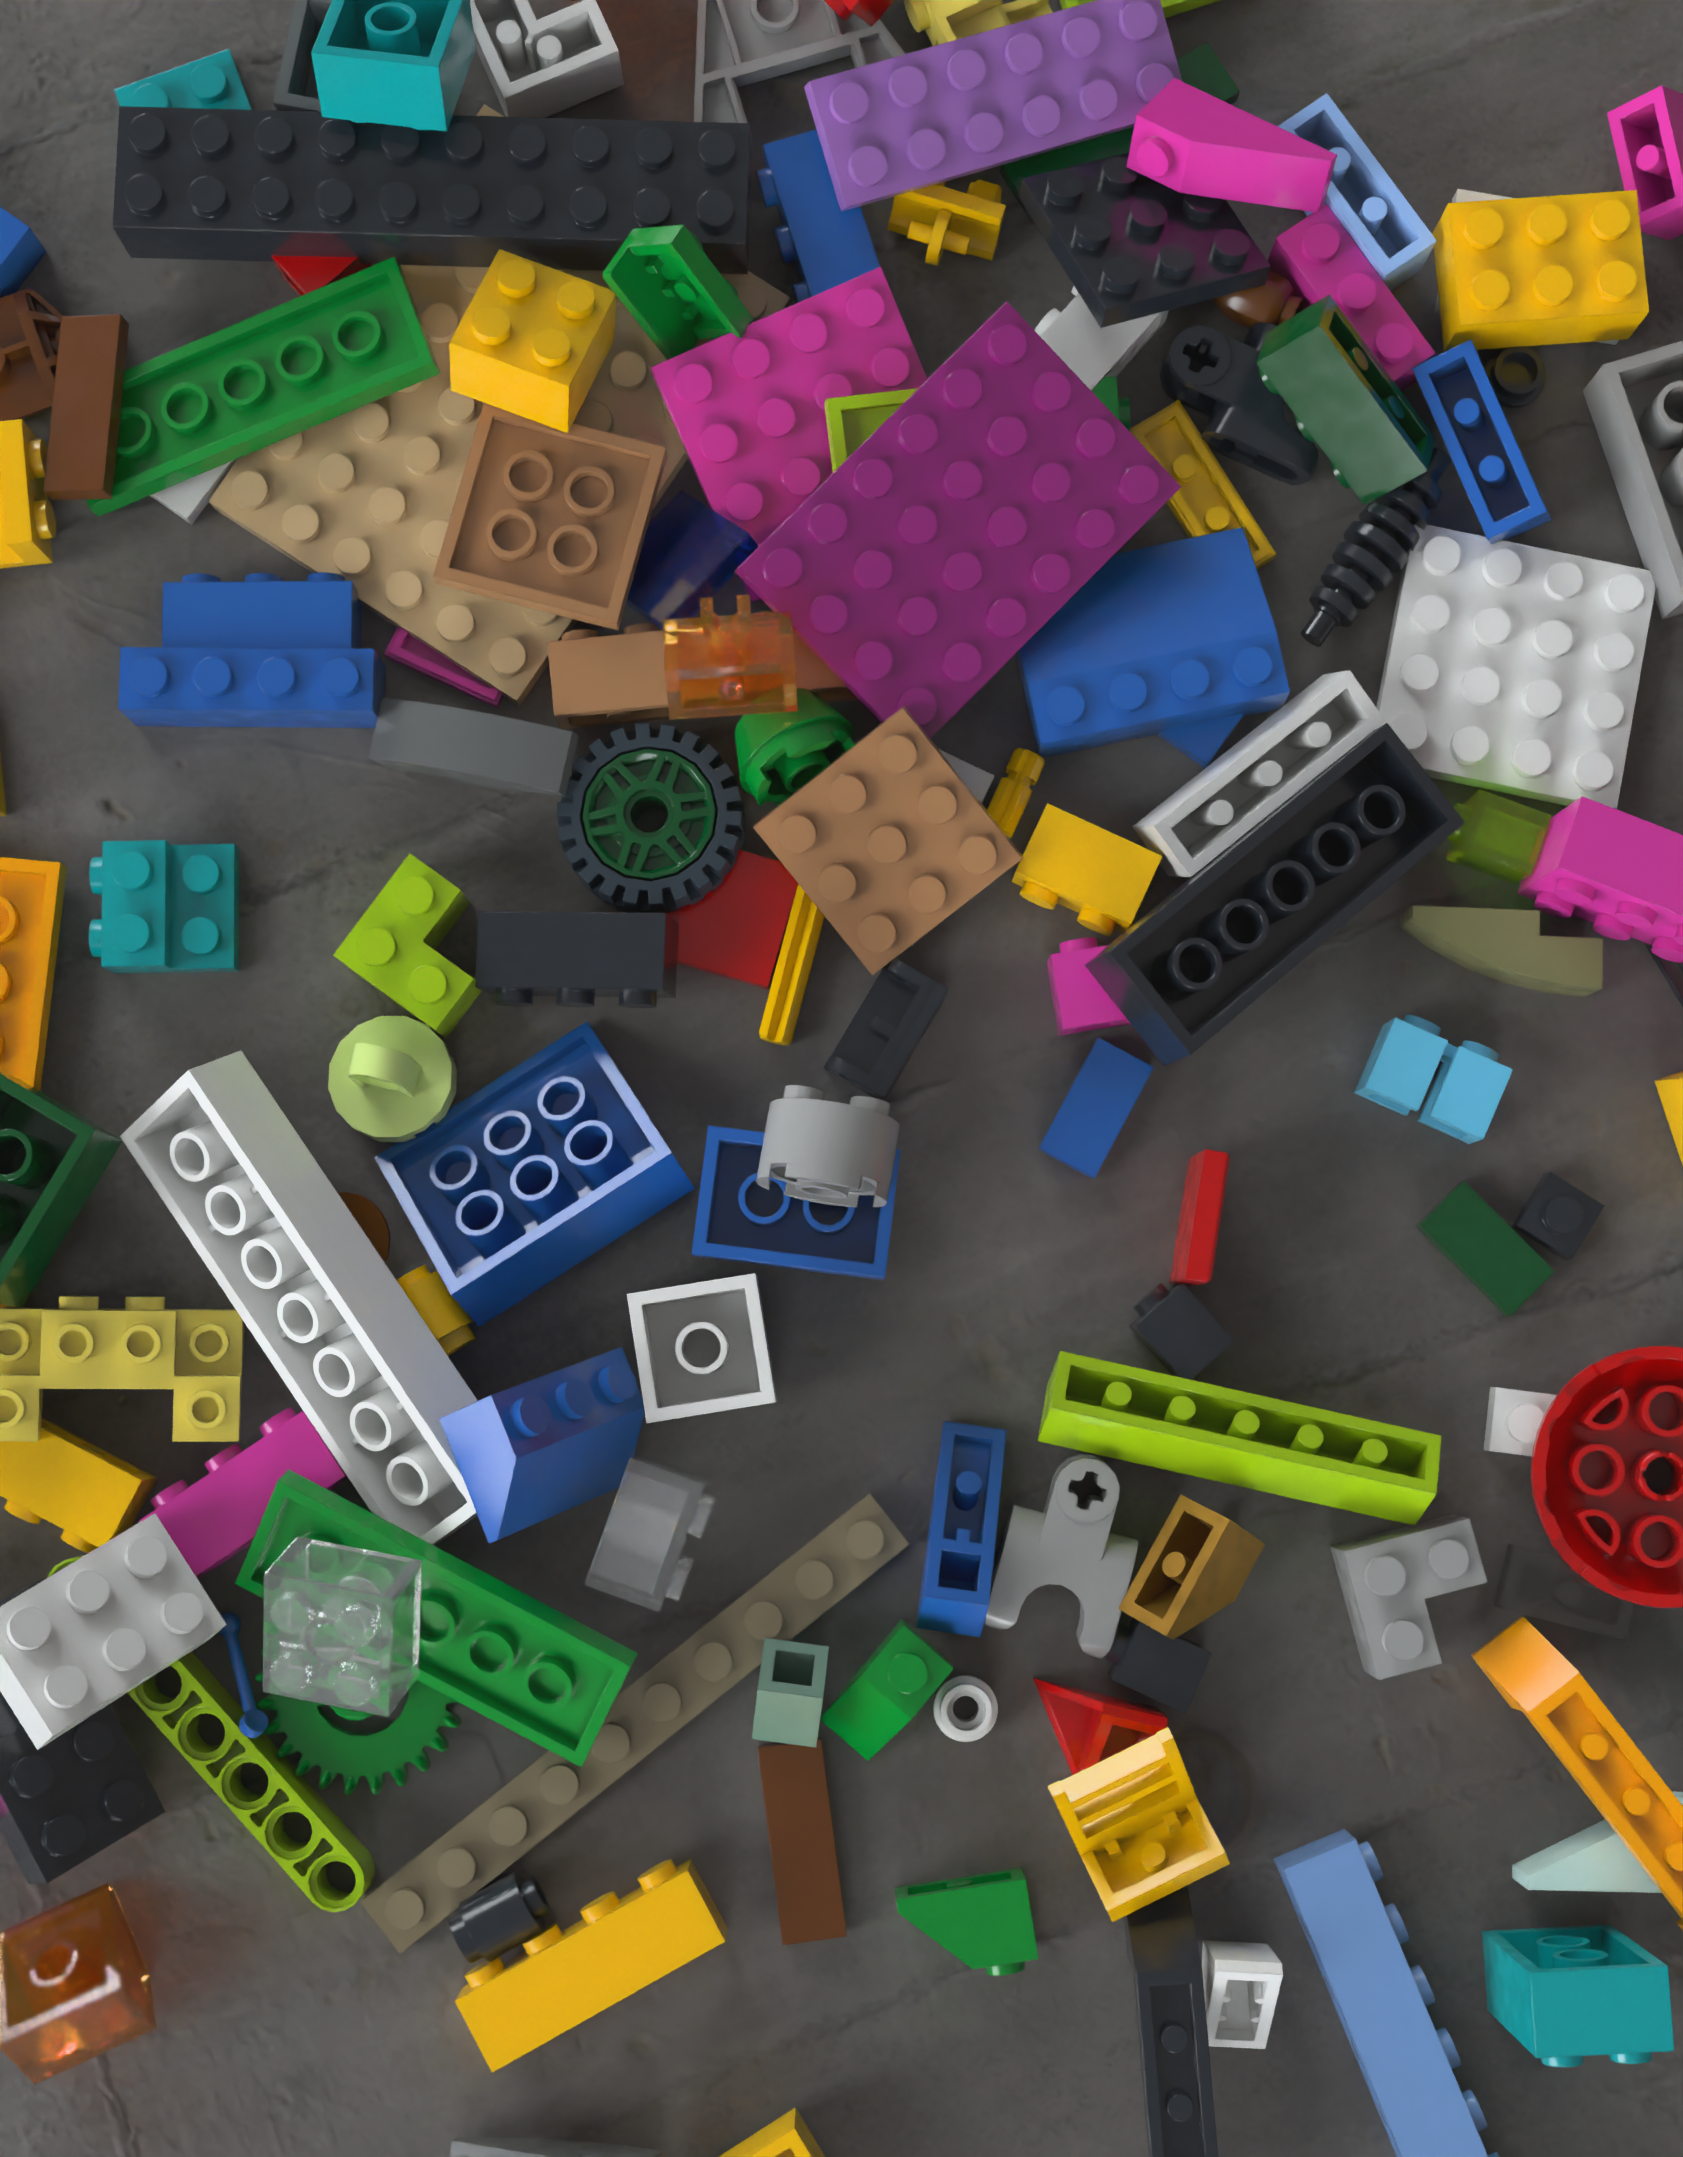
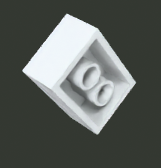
M154 1513L0 1606V1692L38 1750L201 1646L227 1624Z

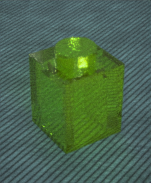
M1481 789L1465 802V805L1458 802L1455 804L1454 809L1465 821V824L1447 838L1451 840V844L1445 859L1515 885L1532 873L1551 818L1550 814Z

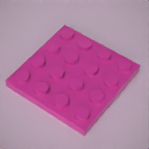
M881 267L748 324L745 333L740 338L730 332L659 363L650 369L736 569L833 473L824 402L827 398L919 388L927 380ZM741 579L744 588L747 592V595L750 599V602H754L758 599H761Z

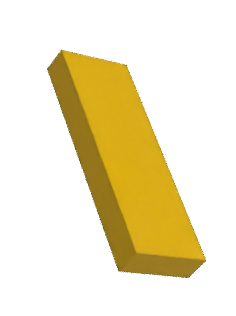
M1179 400L1130 429V433L1181 486L1166 503L1188 538L1243 527L1256 570L1274 560L1276 552L1205 440L1202 439L1201 434Z

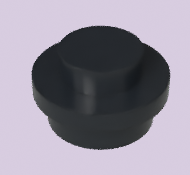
M1528 347L1501 348L1490 357L1485 365L1498 399L1504 407H1524L1532 403L1544 388L1546 382L1545 366L1539 355Z

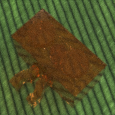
M737 595V613L728 616H718L714 613L713 597L700 598L701 617L663 620L664 672L670 720L798 711L791 611L751 614L750 595Z

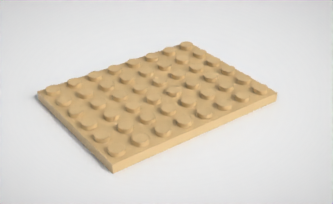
M485 104L476 115L504 117ZM400 265L440 374L238 458L208 502L213 509L312 573H335L344 576L345 581H352L358 590V599L363 606L394 626L402 627L412 637L489 687L493 686L504 697L520 706L549 664L547 642L562 640L561 635L571 631L578 620L437 585L433 577L484 402L451 391L449 342L489 267ZM556 269L611 289L603 278L604 271ZM749 271L748 274H721L722 277L727 279L736 288L738 298L754 318L751 323L791 306L789 296ZM617 297L614 342L573 423L667 448V460L654 502V509L688 459V456L650 371L651 367L667 359ZM699 339L694 348L714 339Z

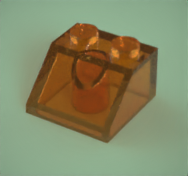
M109 1883L0 1932V2049L34 2084L156 2029L150 1974L115 1890Z

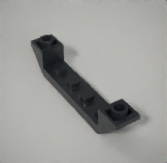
M1185 1886L1124 1916L1127 1957L1133 1967L1149 2157H1218L1203 1972L1188 1887Z

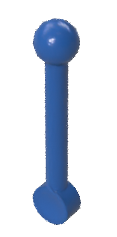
M226 1612L221 1614L227 1625L218 1633L225 1637L244 1715L239 1721V1729L248 1738H257L266 1730L268 1718L263 1711L256 1708L237 1634L241 1628V1620L237 1614Z

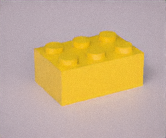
M1637 190L1448 203L1432 233L1437 240L1434 245L1444 352L1470 339L1477 350L1624 340L1630 338L1649 313Z

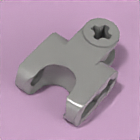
M1079 1453L1062 1461L1052 1476L1043 1513L1018 1505L1012 1506L992 1574L989 1608L984 1622L986 1626L1000 1630L1011 1628L1017 1622L1021 1606L1026 1597L1033 1590L1048 1584L1062 1585L1071 1590L1079 1599L1080 1619L1076 1636L1082 1651L1087 1655L1101 1659L1111 1650L1121 1615V1610L1118 1608L1128 1590L1136 1560L1138 1540L1110 1532L1119 1500L1120 1486L1116 1474L1103 1460L1092 1454ZM1086 1471L1093 1472V1481L1102 1488L1099 1496L1088 1495L1085 1504H1078V1497L1073 1490L1068 1488L1071 1480L1082 1481Z

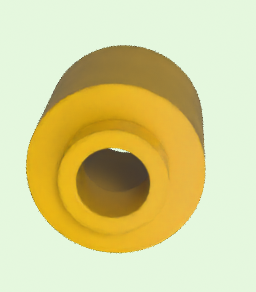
M424 1264L397 1279V1282L447 1356L476 1339L468 1326L473 1323L472 1318L451 1296L438 1271L430 1273L428 1267Z

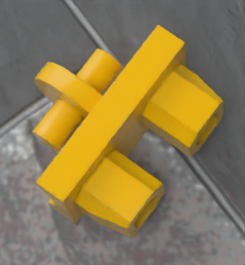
M979 179L976 182H971L967 193L945 187V181L894 196L887 230L907 235L908 239L928 244L925 263L938 266L944 249L965 256L970 254L990 261L993 260L1006 205L1001 204L1002 189L999 185Z

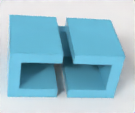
M1405 1015L1404 1020L1395 1017L1385 1023L1381 1028L1354 1093L1407 1116L1410 1109L1414 1111L1419 1110L1439 1061H1441L1442 1064L1417 1121L1467 1144L1484 1139L1513 1069L1498 1063L1499 1054L1482 1044L1464 1040L1462 1046L1459 1047L1449 1044L1448 1040L1439 1037L1441 1028L1423 1018Z

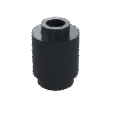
M514 1871L461 1901L459 1904L460 1910L450 1915L448 1922L452 1935L468 1962L473 1964L482 1958L490 1962L545 1931L546 1925L543 1916L550 1913L551 1908L536 1878L532 1876L524 1880L517 1871Z

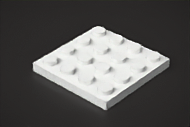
M1414 524L1420 539L1414 550L1408 551V562L1402 569L1376 706L1385 719L1382 725L1385 723L1389 724L1431 778L1569 806L1583 796L1617 809L1656 588L1650 570L1504 540L1491 544L1485 536L1427 525L1422 530Z

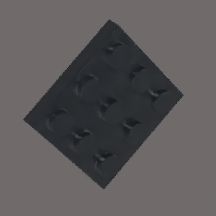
M1129 152L1022 178L1019 192L1020 201L1100 328L1262 286L1266 283L1271 266L1226 199L1179 193L1126 167Z

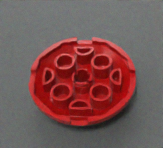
M1648 1346L1620 1351L1596 1361L1575 1375L1561 1389L1545 1412L1537 1430L1531 1458V1486L1536 1511L1546 1535L1562 1559L1577 1574L1600 1590L1625 1601L1658 1608L1683 1607V1348L1674 1346ZM1661 1457L1669 1464L1672 1478L1665 1490L1660 1493H1654L1647 1486L1646 1480L1643 1477V1471H1646L1648 1464L1652 1460Z

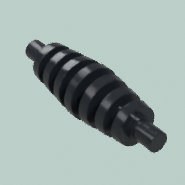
M1433 448L1428 471L1377 498V503H1369L1359 514L1360 521H1353L1344 532L1346 542H1340L1332 555L1335 564H1328L1321 575V581L1324 586H1316L1309 598L1311 605L1314 607V614L1300 632L1307 642L1321 647L1335 626L1350 627L1359 617V612L1356 608H1368L1376 599L1374 591H1383L1393 580L1391 573H1399L1408 562V551H1413L1420 539L1414 524L1424 530L1431 518L1429 509H1435L1443 495L1437 481L1451 463L1450 457L1438 448Z

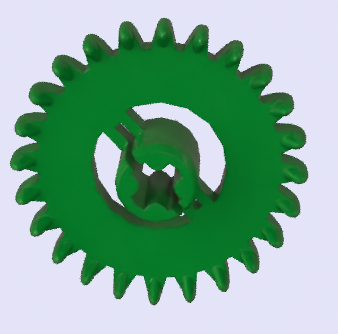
M297 1617L300 1624L299 1627L286 1622H279L274 1625V1631L280 1635L286 1644L285 1646L269 1645L261 1650V1654L277 1664L276 1669L262 1671L254 1677L256 1682L274 1688L273 1694L258 1700L255 1704L259 1710L277 1711L278 1717L268 1724L263 1732L264 1735L285 1732L287 1735V1739L277 1751L276 1757L283 1758L296 1751L302 1753L299 1765L295 1771L297 1777L305 1775L315 1765L321 1767L319 1788L321 1790L330 1786L338 1774H343L344 1792L347 1796H350L357 1790L362 1776H366L371 1792L377 1795L384 1787L385 1772L388 1771L395 1779L397 1785L402 1787L407 1784L409 1779L408 1761L422 1772L430 1769L431 1761L425 1746L437 1749L440 1752H445L449 1748V1742L439 1727L457 1728L462 1724L460 1716L448 1708L449 1703L457 1701L395 1668L390 1669L384 1662L372 1656L361 1655L350 1659L340 1665L331 1674L329 1680L317 1682V1674L325 1657L337 1645L344 1643V1641ZM357 1672L361 1682H372V1685L382 1684L389 1679L403 1677L401 1682L383 1684L366 1696L363 1703H361V1698L357 1693L348 1694L347 1690L332 1693L355 1679ZM327 1690V1693L332 1694L323 1695L322 1691ZM408 1691V1699L401 1715L389 1727L374 1733H352L335 1725L321 1707V1705L329 1704L338 1716L347 1720H362L380 1710L389 1701L392 1693Z

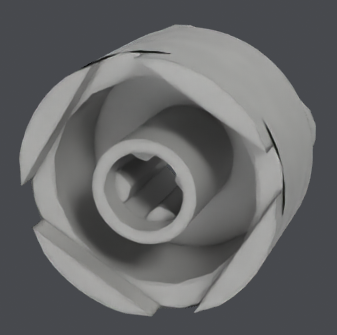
M801 1085L785 1086L783 1098L770 1102L756 1183L769 1190L772 1177L786 1182L784 1195L815 1203L857 1207L859 1195H875L873 1207L885 1206L888 1200L900 1124L889 1117L890 1104L877 1098L854 1096L851 1097L849 1105L823 1100L825 1093L816 1088Z

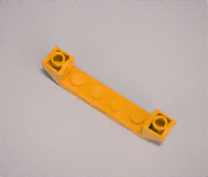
M1519 1617L1471 1655L1509 1706L1522 1711L1681 1917L1676 1923L1683 1931L1682 1804L1580 1672L1525 1617Z

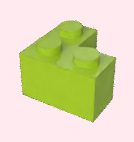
M409 853L333 956L445 1039L482 992V990L475 987L474 978L435 951L471 902L459 888Z

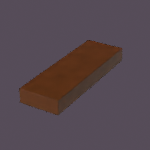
M121 314L61 317L43 490L52 500L112 499L129 323Z
M822 1737L817 1738L816 1747L778 1742L758 1745L757 1751L782 1946L847 1937Z

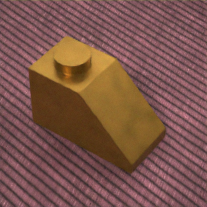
M1180 1494L1118 1609L1174 1640L1235 1601L1265 1543L1230 1519Z

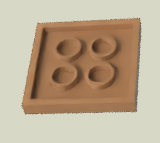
M484 403L433 575L436 584L619 631L667 460V448L574 423L569 432L566 433Z
M905 706L901 707L753 827L872 975L1022 860V854Z

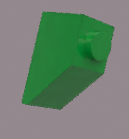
M901 1619L821 1714L820 1720L869 1761L916 1715L954 1669L952 1662L905 1620Z
M1022 1867L894 1887L898 1914L973 1970L986 1968V1973L990 1976L1010 1975L1023 1971L1025 1969L1024 1961L1038 1959L1027 1883Z

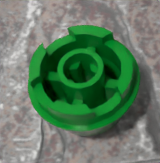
M787 689L764 698L742 716L735 728V743L742 788L747 793L754 795L761 807L765 802H776L777 805H780L855 745L852 724L808 689Z

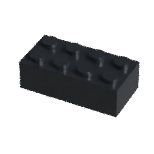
M44 1578L0 1599V1606L42 1582ZM0 1692V1831L28 1884H47L166 1812L110 1704L37 1750Z

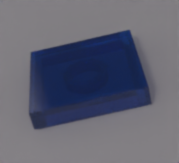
M681 490L648 524L626 605L673 637L736 573L735 570L759 546L750 533Z

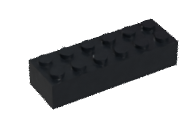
M1385 723L1199 870L1086 963L1085 966L1164 1066L1194 1053L1465 824V821L1389 724Z

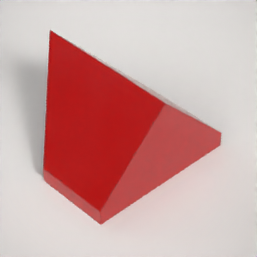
M1033 1678L1072 1775L1155 1735L1156 1732L1168 1726V1718L1156 1706Z

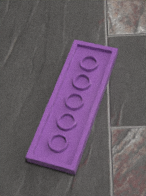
M1096 0L809 81L804 86L842 212L1134 127L1136 115L1173 78L1182 81L1160 0Z

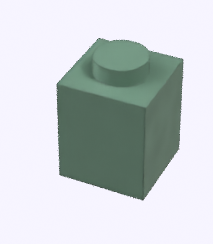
M764 1638L752 1739L816 1747L829 1646Z

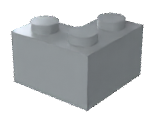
M1451 1514L1417 1523L1415 1526L1410 1525L1330 1546L1364 1672L1378 1680L1442 1664L1425 1599L1487 1583L1470 1518Z

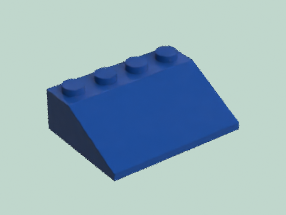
M1243 527L1114 554L1015 653L1036 752L1042 758L1157 735L1161 730L1239 714L1248 716L1280 709L1290 693L1277 631Z
M588 1021L450 1108L446 1116L439 1123L433 1122L425 1131L415 1134L416 1138L406 1142H397L374 1157L451 1296L478 1327H481L695 1189Z

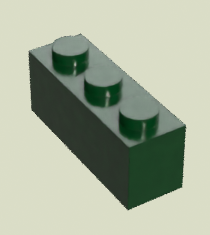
M1330 294L1267 332L1257 360L1262 381L1273 394H1280L1295 413V420L1299 430L1307 440L1317 442L1330 459L1332 471L1343 487L1347 489L1352 488L1361 502L1366 505L1428 471L1436 438Z

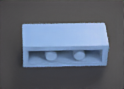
M1326 93L1277 126L1337 154L1324 205L1327 204L1389 290H1393L1421 271L1437 240L1330 96ZM1304 211V213L1307 215V217H1308L1309 215H1311L1312 213H1314V212Z

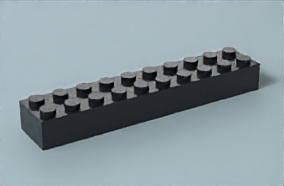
M119 106L113 229L131 258L274 262L271 256L358 257L361 264H378L395 256L400 265L490 267L498 250L501 249L553 269L604 271L633 229L684 225L687 230L691 231L701 241L703 251L720 274H748L751 189L750 123L453 115L446 132L417 130L412 127L368 122L355 123L350 120L322 117L321 112Z

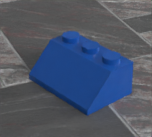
M620 1347L495 1393L439 1419L488 1543H492L626 1485L645 1410L635 1376L631 1371L623 1348Z

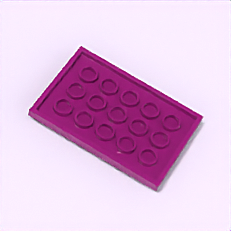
M1006 301L735 572L881 723L905 706L931 739L1181 486Z

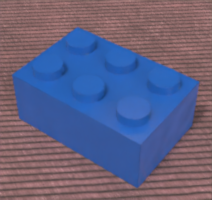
M708 1125L691 1253L693 1256L884 1281L901 1149H896L888 1200L885 1206L873 1207L875 1195H859L857 1207H842L784 1195L786 1182L772 1177L769 1190L761 1187L756 1183L765 1132Z

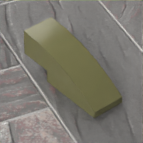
M1413 905L1400 915V928L1429 949L1469 970L1503 983L1544 993L1582 997L1603 989V938L1540 936V910Z

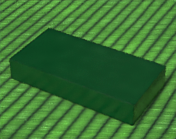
M1465 1181L1459 1182L1415 1226L1505 1316H1511L1555 1272Z

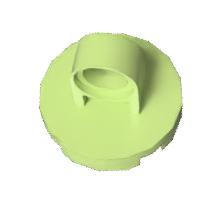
M379 1016L357 1025L340 1041L329 1064L328 1090L336 1111L358 1133L379 1142H406L416 1138L415 1134L425 1131L433 1122L439 1123L446 1116L456 1094L457 1068L446 1044L428 1025L407 1016Z

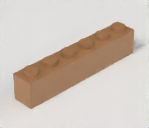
M773 611L756 612L747 617L748 622L723 624V620L718 617H700L687 621L686 628L661 630V626L654 623H640L625 627L623 629L624 634L600 637L598 631L580 629L563 633L561 635L562 640L547 642L554 717L559 728L563 730L748 711L755 704L772 694L792 688L808 689L826 703L859 699Z

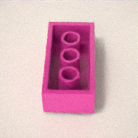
M1583 796L1540 825L1517 894L1535 900L1534 907L1545 914L1560 918H1569L1571 915L1594 923L1593 930L1605 937L1616 940H1629L1631 937L1652 945L1651 951L1656 956L1665 960L1683 963L1682 834Z

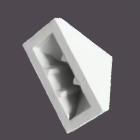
M1203 1940L1202 1972L1209 2046L1265 2049L1283 1977L1281 1961L1269 1945L1265 1943Z

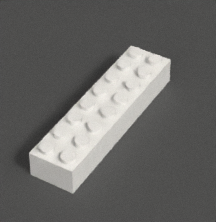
M240 1050L189 1069L120 1136L370 1511L420 1539L436 1545L477 1516L439 1418L478 1400L243 1052Z

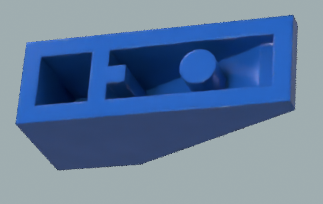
M949 1421L943 1422L916 1628L974 1637L981 1636L990 1601L1007 1432L1005 1429Z

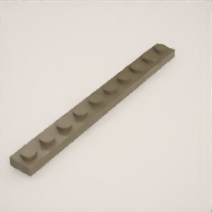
M869 1492L618 1694L582 1767L547 1750L365 1896L361 1904L398 1953L401 1954L456 1910L461 1901L481 1890L757 1668L762 1660L764 1638L790 1641L910 1543Z

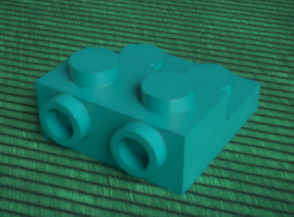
M166 840L102 841V857H93L89 870L90 886L93 894L102 895V919H92L89 926L90 951L93 957H101V967L114 974L239 971L240 848L235 844L171 845Z

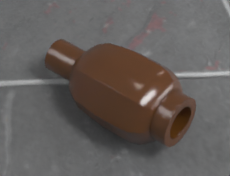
M1270 270L1265 285L1213 298L1216 307L1225 317L1247 329L1254 323L1259 322L1278 326L1300 313L1305 300L1303 297L1294 294V289L1289 280Z

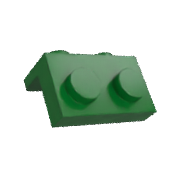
M684 225L633 229L603 272V278L667 360L693 349L699 339L719 338L730 332L740 338L745 333L747 325L751 324L754 319L738 298L736 288L727 279L722 277L703 251L701 241L691 231L687 230Z

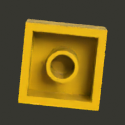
M499 249L449 342L451 391L568 433L614 342L617 295L611 289Z

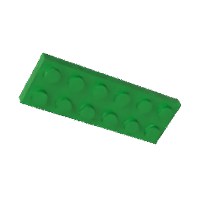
M395 256L125 370L112 499L86 500L88 508L100 517L440 374L404 272Z
M289 1469L277 1481L235 1582L238 1586L582 1767L638 1655L637 1652Z

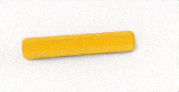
M799 884L759 1029V1036L762 1040L782 1046H788L792 1042L825 917Z

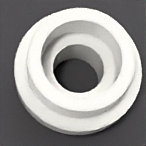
M961 1675L949 1679L939 1688L934 1698L933 1713L938 1727L945 1735L957 1741L971 1742L982 1738L992 1729L997 1719L998 1704L992 1689L983 1680L974 1676ZM962 1696L972 1697L977 1702V1711L969 1719H960L953 1713L954 1702Z

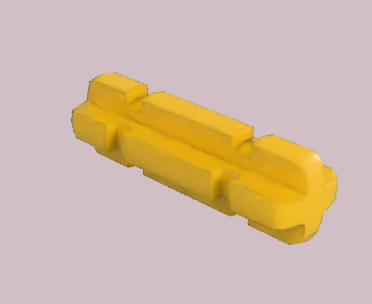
M1023 748L1014 750L1005 771L1008 776L1007 778H1001L987 809L1010 839L1031 796L1032 790L1030 785H1036L1045 765V760L1041 756Z

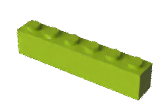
M1060 1351L1047 1384L1038 1441L1415 1526L1437 1494L1442 1436Z

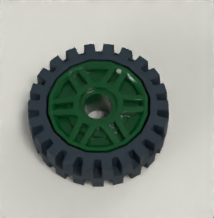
M649 723L636 724L635 731L626 733L624 728L610 732L611 739L604 743L600 739L596 740L588 746L590 753L585 758L578 756L572 764L573 773L569 778L566 795L562 796L561 802H557L556 816L559 824L557 829L563 851L571 868L596 897L605 903L613 904L616 909L630 913V910L638 911L639 913L663 911L670 913L678 911L681 907L688 904L692 906L703 900L704 896L711 890L714 892L724 881L723 879L729 871L731 872L737 861L738 853L742 850L745 838L744 804L732 771L710 744L706 746L702 743L699 736L689 731H686L685 734L679 733L675 726L661 724V729H652ZM657 808L667 812V821L658 831L649 833L642 832L636 828V821L645 810Z

